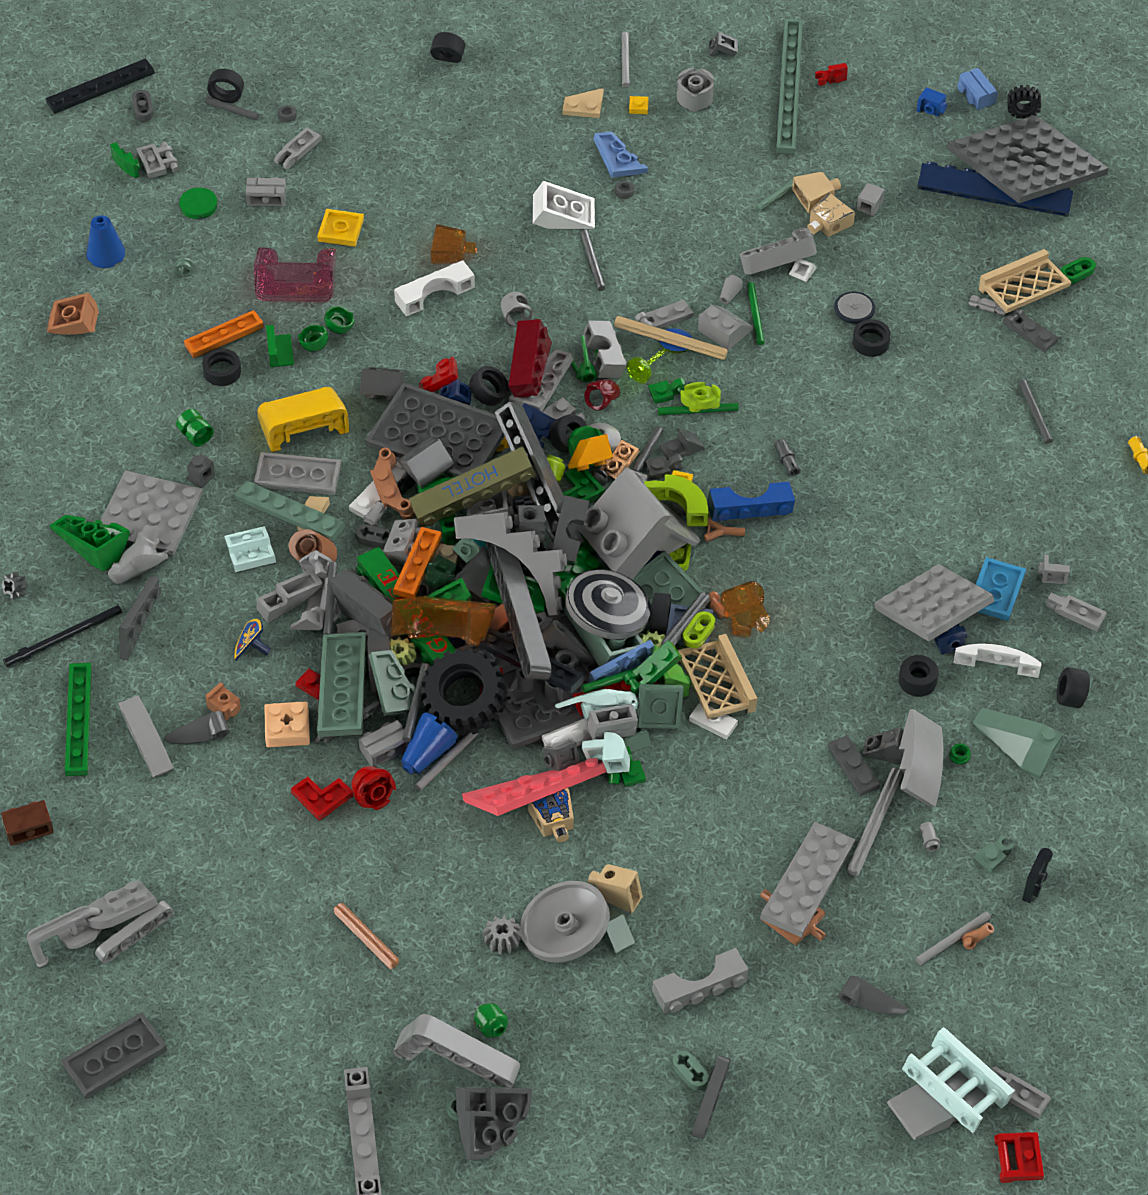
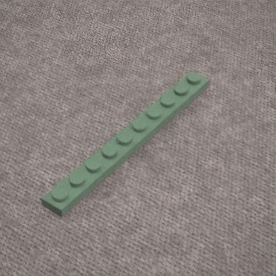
M799 19L784 20L776 153L795 154L803 20Z

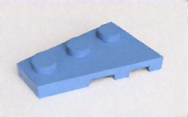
M613 132L594 133L593 140L611 177L647 173L648 168L646 165H641L637 161L638 157L634 153L630 154L625 149L626 145Z
M649 640L591 671L589 683L638 667L653 654L654 645L652 641Z

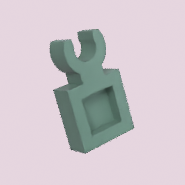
M1005 836L999 837L996 846L990 842L975 854L974 859L990 873L1006 860L1007 855L1005 854L1011 853L1014 849V843H1011L1009 846L1002 844L1005 842Z

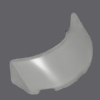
M317 550L302 557L299 563L303 572L312 569L315 575L323 582V586L308 598L305 612L302 613L300 620L291 624V630L324 629L329 563L333 561ZM336 598L334 601L333 622L336 621L341 613Z

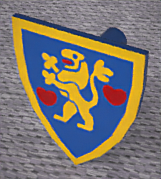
M253 619L246 623L236 644L234 660L237 661L250 645L264 655L269 654L271 648L262 643L260 639V634L263 632V624L259 619Z

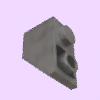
M899 727L867 737L862 755L895 764L901 763L904 752L899 750L904 730Z

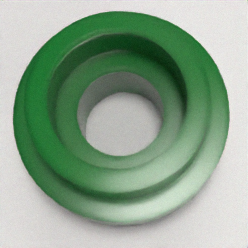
M958 743L950 749L949 758L953 763L963 765L969 762L971 752L965 744Z

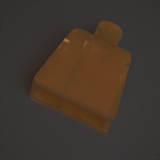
M436 224L431 248V264L458 263L464 259L465 253L476 254L477 242H467L465 230Z

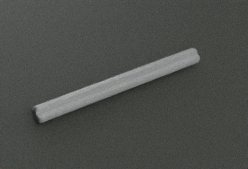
M897 768L891 769L848 866V874L853 876L859 875L902 778V770Z

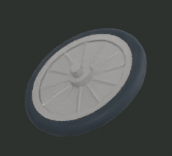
M857 291L841 294L834 303V310L837 316L843 321L853 324L871 319L876 310L874 301L868 295Z

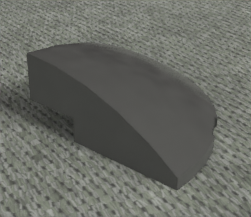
M456 1088L458 1124L467 1160H477L495 1154V1151L499 1150L502 1144L508 1146L518 1135L515 1129L516 1125L521 1119L527 1118L532 1089Z

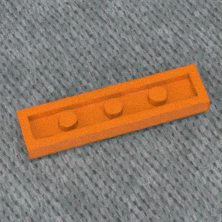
M255 310L184 340V346L194 359L264 328V324Z
M421 527L393 589L394 595L414 600L441 539L440 531Z

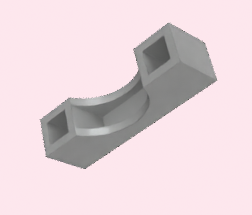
M737 948L715 956L714 970L706 978L689 981L680 978L675 973H671L654 980L652 992L664 1014L670 1011L675 1013L680 1011L683 1006L690 1003L698 1004L710 995L718 996L727 988L742 986L747 981L748 968Z

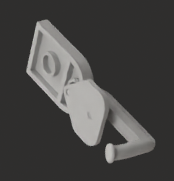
M140 880L129 882L125 887L108 892L105 896L95 900L88 906L76 908L32 929L27 934V941L37 967L45 966L49 960L47 956H44L39 944L40 942L58 934V937L68 948H80L94 941L102 929L116 926L158 906L156 897Z

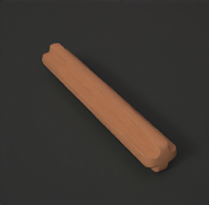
M339 903L334 907V914L389 969H394L399 964V958L344 903Z

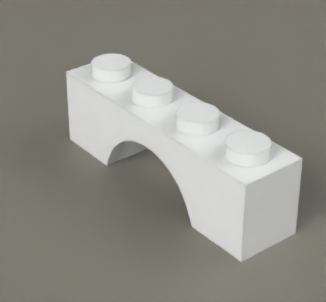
M462 260L394 289L395 302L407 317L423 310L424 299L432 292L447 290L459 295L475 288V275Z

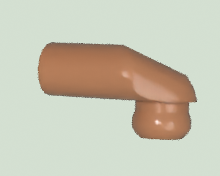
M712 591L709 594L710 602L707 605L722 619L728 611L718 601L720 599L719 594Z
M986 923L980 928L966 933L962 938L964 948L968 950L973 949L976 943L994 932L993 925Z

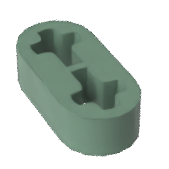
M677 1052L672 1060L674 1071L692 1090L701 1091L705 1089L709 1080L707 1071L689 1052ZM679 1059L682 1061L687 1060V1067L684 1064L679 1065ZM694 1075L697 1078L702 1076V1082L700 1083L698 1080L694 1082Z

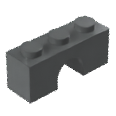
M564 495L563 501H558L556 513L560 514L559 520L554 521L551 533L555 534L554 542L549 541L547 551L562 549L563 554H566L567 564L574 566L580 541L570 539L566 534V528L571 524L584 525L589 501Z

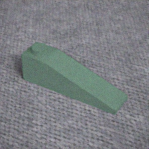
M981 708L972 722V725L987 739L993 741L1001 748L1005 755L1013 759L1020 769L1038 778L1042 776L1060 748L1063 733L1045 724L986 708Z

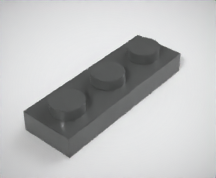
M848 735L828 743L829 750L860 796L880 787V783Z

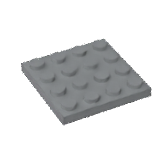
M125 470L101 521L106 525H110L111 522L117 523L130 531L126 543L128 545L134 544L137 534L142 532L144 525L153 526L160 530L156 551L169 550L167 554L174 555L203 494L202 488Z
M938 564L890 594L885 595L876 601L874 605L878 612L929 642L993 603L994 596Z

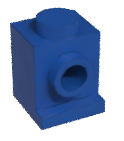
M926 87L918 98L917 112L922 110L935 116H939L940 113L944 114L947 108V103H945L946 95Z

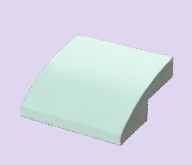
M265 526L224 536L235 572L276 563Z

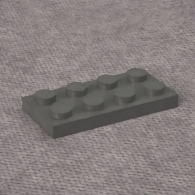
M141 1012L62 1059L61 1064L84 1098L87 1099L167 1051V1047Z

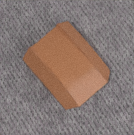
M90 293L54 301L46 331L55 334L94 332L99 314L96 301Z

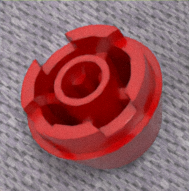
M366 766L358 770L351 782L357 804L364 808H373L374 810L385 807L390 802L388 798L392 791L396 790V784L390 772L373 766Z

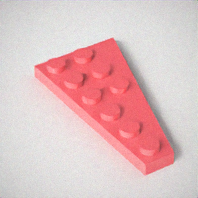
M589 758L584 762L569 766L560 771L550 770L531 776H521L516 780L463 793L462 796L465 803L499 816L607 771L603 761L597 758Z

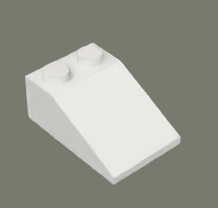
M543 181L533 194V224L547 229H594V198Z

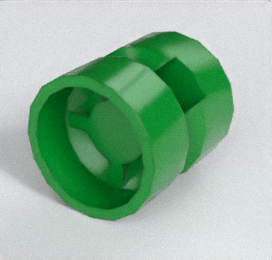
M196 409L184 411L177 419L176 427L196 447H200L210 441L214 434L213 427L203 419Z

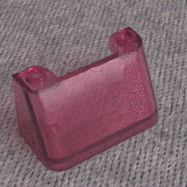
M258 248L254 261V283L257 298L262 301L325 302L330 300L334 292L336 249L326 248L320 250L317 254V263L278 262V254L274 249Z

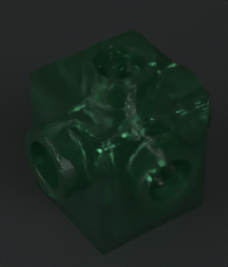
M438 554L432 563L429 562L424 571L427 574L425 583L431 588L438 590L452 583L456 578V575H454L456 563Z

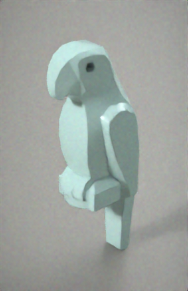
M601 689L555 704L556 708H561L577 702H583L581 703L583 716L588 720L589 712L593 710L632 704L636 711L638 700L636 695L631 692Z

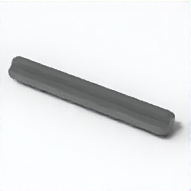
M701 592L661 641V646L668 640L675 646L695 615L702 612L710 602L709 594Z

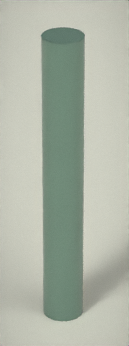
M793 179L758 203L756 208L762 211L793 188Z

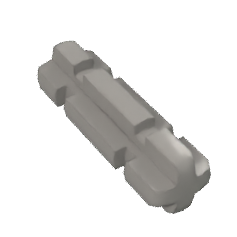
M972 295L969 300L970 307H979V309L991 313L997 312L1001 316L1006 314L995 301L985 298L980 299V297Z

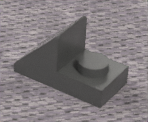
M678 428L677 438L659 445V450L666 457V460H669L670 457L676 454H680L683 458L705 449L695 433L682 428Z

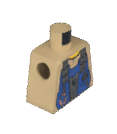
M568 788L528 804V811L544 837L554 834L557 842H565L569 839L567 831L574 829V817Z

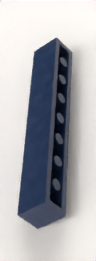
M935 162L922 163L918 189L1066 217L1069 216L1073 191L1069 187L1018 203L980 173H975L976 171L973 169L965 168L963 171L958 170L957 167L952 165L942 167L938 166Z

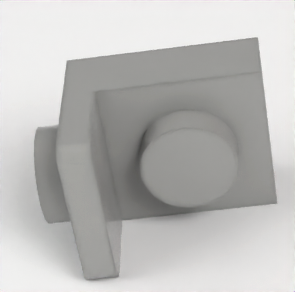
M1044 555L1043 562H1039L1038 574L1042 575V582L1067 584L1070 566L1049 564V555Z

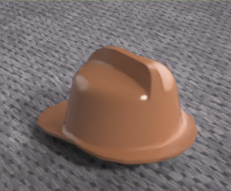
M302 529L295 532L290 538L289 551L298 561L314 550L329 557L333 562L336 561L337 548L331 540L313 530Z

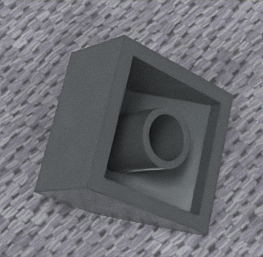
M376 367L362 369L360 394H365L366 398H377V395H384L385 399L392 400L403 382L405 383L407 370Z

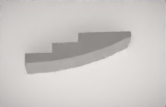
M139 695L118 703L132 738L137 744L152 778L172 771L174 769Z

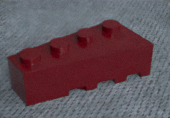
M541 319L523 320L517 323L508 385L514 397L537 396L541 387L542 377L552 345L547 327H544Z

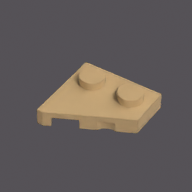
M604 89L565 97L563 115L600 118Z

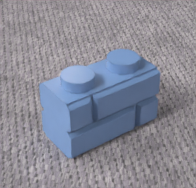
M979 68L961 73L958 89L960 93L966 95L970 105L973 104L979 110L996 103L998 92Z

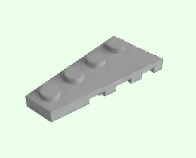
M556 349L547 359L538 395L514 397L512 394L509 397V401L520 406L526 403L542 412L572 363V354Z

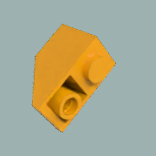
M604 434L580 440L568 464V468H577V471L589 469V464L594 463V466L607 464L606 460L613 458L608 435Z

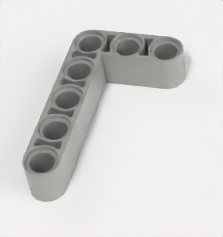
M427 1014L418 1016L401 1030L393 1050V1054L396 1057H405V1060L410 1061L427 1048L497 1086L505 1085V1088L513 1087L520 1069V1064L515 1059Z

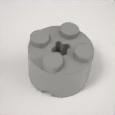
M688 68L679 74L676 98L681 106L696 112L708 107L713 102L714 77L709 71L701 68L700 71Z

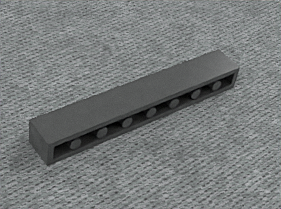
M510 401L497 410L495 415L511 451L523 446L536 474L526 484L535 505H544L545 527L551 540L554 542L555 534L551 533L554 521L559 520L560 514L556 513L558 501H563L564 496L524 407ZM571 524L566 528V534L570 539L580 541V544L584 542L576 524Z

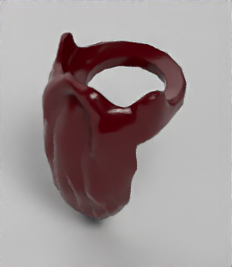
M603 379L588 384L584 393L587 406L595 411H600L608 407L611 400L620 397V388L611 379ZM597 389L601 391L604 398L600 406H595L591 403V391Z

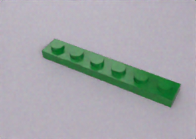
M91 663L69 664L65 754L66 776L88 775L92 682Z

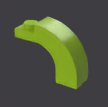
M665 474L664 481H644L646 487L657 499L676 502L684 509L687 526H707V500L702 490L696 484L686 478Z

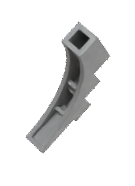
M508 512L454 517L456 539H476L490 542L516 556L531 571L539 583L546 601L548 616L561 614L560 610L563 609L562 597H559L558 588H561V580L556 572L564 571V566H567V557L565 553L563 554L562 549L537 552V548L540 547L539 535H536L535 531L510 533L513 523L512 517L508 516Z

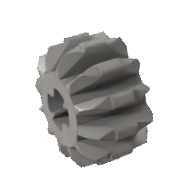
M505 914L502 919H498L495 916L493 922L487 921L486 928L483 930L484 943L486 946H489L491 952L498 949V953L501 955L503 950L506 949L510 954L511 948L517 949L522 939L521 927L519 924H515L514 918L507 920Z

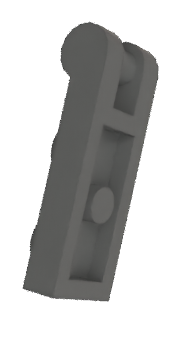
M1020 308L1015 309L1012 315H1008L1003 319L1004 325L1043 352L1048 351L1058 342L1057 336L1027 317Z

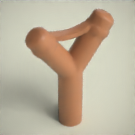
M708 517V531L703 536V539L708 542L721 535L745 536V528L725 527Z

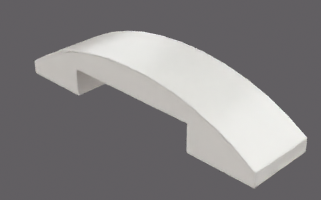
M971 644L957 647L953 661L956 664L975 667L976 660L1018 667V675L1039 678L1041 662L1034 657L1017 649L995 644Z

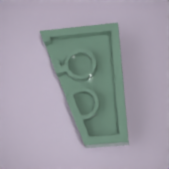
M392 650L371 652L369 658L383 715L409 713L415 687L406 678L403 667ZM421 701L419 711H424L426 707L423 701Z

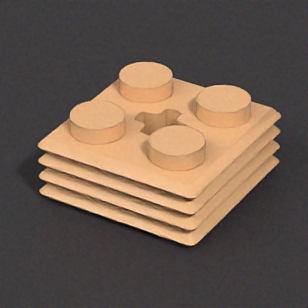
M308 702L264 705L266 747L310 744Z

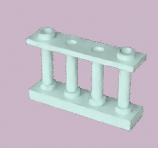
M943 1027L938 1031L931 1045L934 1048L920 1060L911 1053L902 1070L958 1119L964 1127L974 1133L983 1118L980 1114L994 1102L1002 1109L1009 1102L1015 1090ZM942 1055L951 1065L936 1076L926 1066ZM959 1070L969 1080L954 1092L944 1082ZM977 1086L987 1096L972 1108L962 1098Z

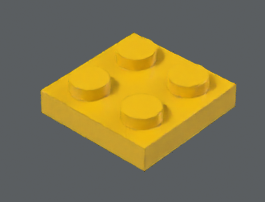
M326 209L317 236L318 242L356 247L364 221V214Z

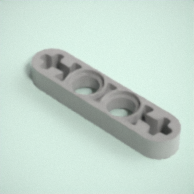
M166 901L159 902L158 906L147 910L103 942L97 948L95 955L103 964L109 963L127 950V946H132L146 936V932L150 933L168 920L173 914V909Z

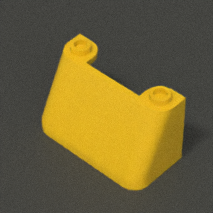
M323 387L278 400L264 402L257 409L258 419L271 453L281 450L280 445L282 442H290V435L323 426H327L329 432L333 431V428L338 430L339 435L349 432L347 410L335 390L331 387Z

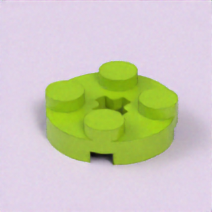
M706 382L687 384L684 386V391L681 390V402L689 407L691 412H699L701 409L718 408L721 400L720 388L712 384V387L705 386Z

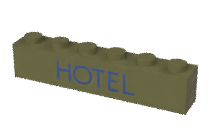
M522 446L409 498V501L421 526H430L444 517L454 515L459 510L472 507L481 500L490 499L494 494L507 491L518 483L527 482L536 474Z

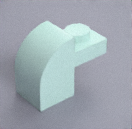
M605 732L604 739L583 741L582 749L586 759L597 758L602 760L607 773L629 771L630 756L623 739L619 735Z

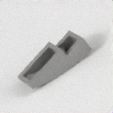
M312 569L276 584L275 591L257 598L256 609L266 622L269 623L306 601L323 586V582L315 575Z

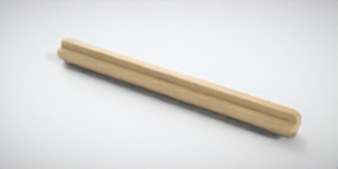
M617 316L614 322L616 328L721 360H725L728 350L723 347L621 316Z

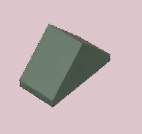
M610 909L609 924L603 938L614 953L618 954L634 945L635 941L624 915Z

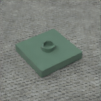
M639 684L636 713L638 718L637 728L679 729L684 687L682 685Z

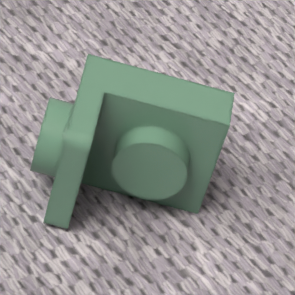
M461 539L452 548L466 563L481 550L473 539Z

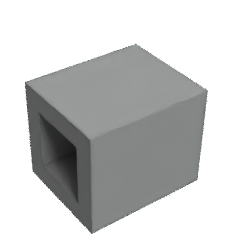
M867 183L858 197L857 210L875 216L883 203L885 189Z

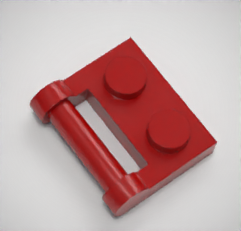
M1038 1132L1000 1133L994 1136L995 1145L998 1146L1001 1166L999 1176L1001 1183L1043 1180L1044 1171ZM1008 1144H1014L1017 1170L1010 1169Z

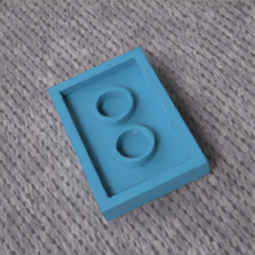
M986 557L976 585L993 594L994 602L978 612L1009 621L1026 569Z

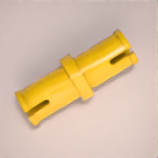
M1132 437L1128 444L1134 453L1133 458L1139 463L1143 474H1148V449L1144 448L1140 437Z

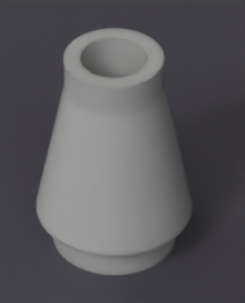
M730 275L726 278L719 301L728 305L741 291L743 281L735 275Z

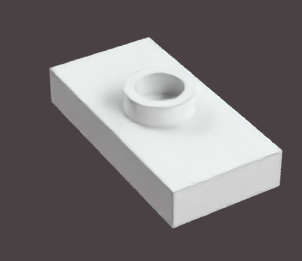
M700 702L689 716V721L726 740L738 724V720L728 715L707 719ZM708 706L709 709H710V711L716 710V709H714V708Z

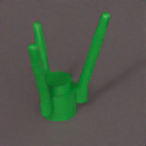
M582 335L581 344L584 362L580 365L579 369L574 360L571 366L576 373L577 379H581L582 382H592L598 376L594 365L589 362L585 337ZM597 349L595 350V358H596L597 353H598V351H599V350H597Z

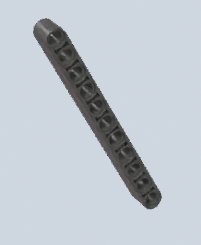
M485 541L524 676L526 679L548 680L551 675V663L520 561L504 548Z

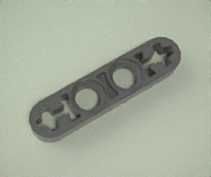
M718 1056L692 1132L693 1137L705 1139L713 1116L712 1112L715 1110L720 1095L719 1092L722 1090L730 1066V1058Z

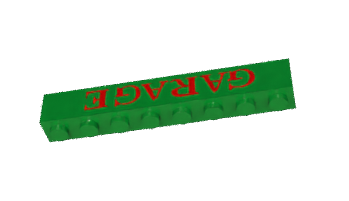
M379 547L357 557L356 571L358 575L367 578L368 583L391 599V604L396 607L403 624L398 628L403 636L407 635L409 643H413L415 650H418L423 663L433 667L434 659L437 657L441 659L444 657L443 653L447 651L450 654L455 652V648L416 596L412 600L393 594V589L400 574Z

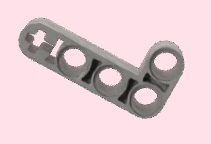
M799 228L792 232V237L744 251L740 254L744 273L754 274L812 256L817 253L812 232L808 228Z

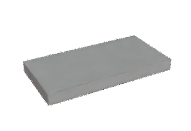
M261 452L254 484L266 489L335 495L342 461L338 459Z

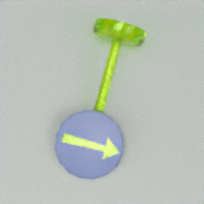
M675 328L666 329L667 331L692 338V336L684 330ZM658 340L660 347L663 349L647 361L640 357H633L627 362V372L633 380L644 384L651 378L652 370L650 364L667 351L671 353H684L688 349Z

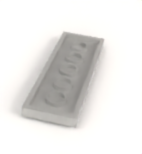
M814 822L764 907L760 919L802 938L853 848L855 839Z

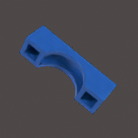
M790 482L769 483L768 490L756 498L742 497L736 494L730 487L709 489L707 498L712 521L787 515L793 512L795 503Z

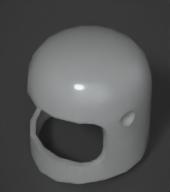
M510 292L503 297L500 304L501 310L509 326H517L509 315L513 311H520L522 321L533 319L532 309L528 305V299L524 294ZM526 309L530 311V315L527 318L524 315Z

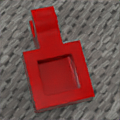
M846 63L828 66L826 71L815 72L818 86H823L827 82L830 84L846 81L848 66Z

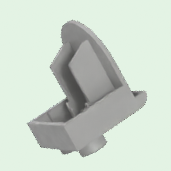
M625 470L620 473L595 505L587 509L584 525H577L579 531L612 571L623 574L630 579L637 575L657 550L661 552L666 551L669 555V553L674 552L687 543L697 546L700 542L694 530L687 526L686 522L671 508L657 499L633 470Z

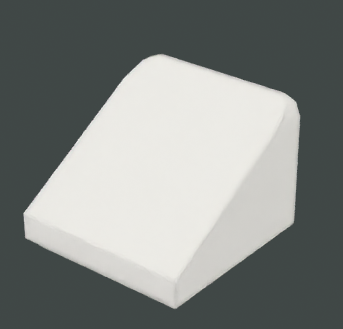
M799 259L795 261L789 275L807 282L817 267L813 263Z

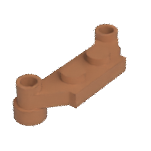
M382 448L379 451V457L374 470L370 471L380 500L385 505L384 507H389L399 512L403 519H413L416 514L408 499L402 498L392 469L397 464V459L389 448Z

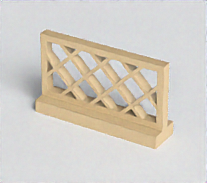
M1043 249L981 275L979 291L982 294L988 293L1008 313L1070 287L1071 281L1048 259L1049 253ZM1046 267L1051 270V272L1040 271ZM1028 275L1036 276L1035 279L1025 278ZM1038 276L1050 278L1049 282L1037 280ZM1052 279L1061 280L1062 283L1058 284L1051 281ZM1014 281L1020 282L1019 286L1011 285L1009 283H1012ZM1022 283L1032 284L1033 288L1022 287ZM1036 285L1047 287V289L1045 290H1038L1035 288ZM997 288L1004 289L1003 293L994 290ZM1006 290L1017 291V295L1007 294ZM1022 292L1031 294V296L1023 297L1019 296V294ZM1004 299L1013 300L1015 303L1007 305Z
M727 634L719 635L717 641L702 644L698 648L678 650L682 656L680 662L691 680V685L707 719L746 710L747 714L756 711L757 696ZM715 649L717 654L714 658L704 653L707 650ZM694 655L698 658L694 663L687 660L685 656ZM700 660L709 661L711 665L709 668L699 665ZM716 664L724 667L725 670L723 673H719L712 669ZM694 670L704 672L705 675L703 678L694 676ZM711 675L719 678L717 684L707 681V677ZM723 680L732 684L730 690L720 686ZM703 685L713 689L710 695L701 692L700 689ZM716 691H719L727 696L724 700L714 697ZM730 697L739 699L740 703L734 705L729 703L728 700ZM711 701L721 706L719 709L710 711L708 705Z

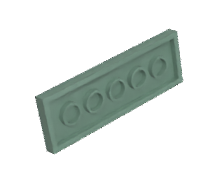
M366 632L323 635L317 726L318 737L362 735L367 646Z

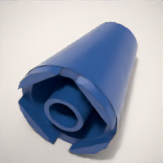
M103 215L96 216L91 221L86 251L88 261L95 267L111 268L125 257V247L111 220Z
M424 712L420 717L412 739L401 760L402 768L411 775L422 772L458 740L457 734L445 722L441 724L435 721L437 717L430 713Z

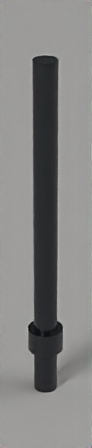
M116 605L28 648L25 646L17 650V653L3 659L6 667L21 660L24 662L30 659L31 655L122 613L119 605Z

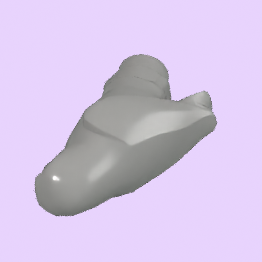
M144 525L142 532L137 534L134 544L124 552L119 563H114L108 571V576L113 582L122 584L145 574L156 565L168 560L167 553L169 550L156 552L160 530L150 525Z

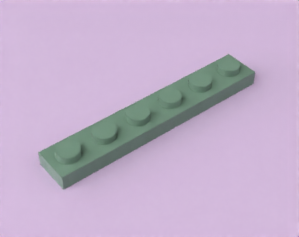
M247 480L234 495L242 503L302 529L313 530L333 542L345 528L344 522Z

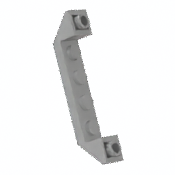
M368 1067L345 1069L344 1077L357 1195H382Z

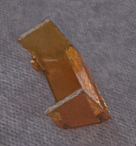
M425 596L393 600L391 635L408 634V638H421V635L424 634L459 637L466 640L468 645H480V642L486 638L495 614V604Z

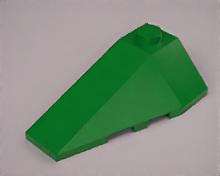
M64 515L49 525L59 537L86 561L103 572L110 569L114 563L119 562L130 535L128 529L117 523L111 522L110 525H106L100 520L88 522L83 517Z

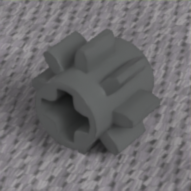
M19 572L4 575L5 580L1 584L4 595L10 594L11 599L25 595V590L28 587L25 576H19Z

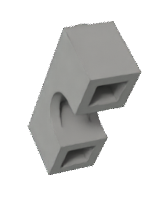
M588 321L583 335L588 349L599 350L593 362L598 378H620L627 367V361L623 357L621 345L617 341L616 332L611 322Z

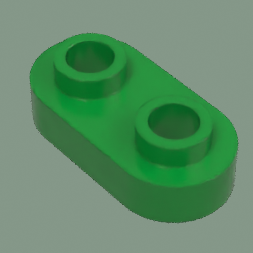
M1081 257L1063 266L1061 272L1071 281V284H1074L1091 276L1095 271L1096 264L1089 257Z

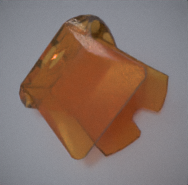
M749 581L721 593L720 602L724 606V617H732V631L734 635L750 637L752 628H757L762 633L771 622L763 606L764 590L758 582Z

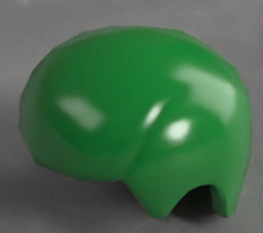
M340 306L331 307L324 316L326 327L330 332L336 334L347 333L355 322L353 313Z
M320 325L307 326L298 334L299 343L303 349L309 352L322 350L328 342L326 328Z

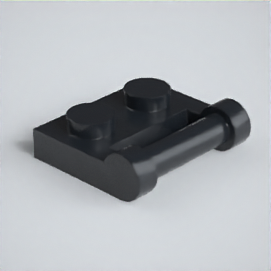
M1042 848L1039 851L1031 868L1022 898L1025 902L1031 903L1033 897L1038 898L1042 889L1041 884L1047 879L1048 873L1046 870L1048 862L1052 860L1053 856L1049 848Z

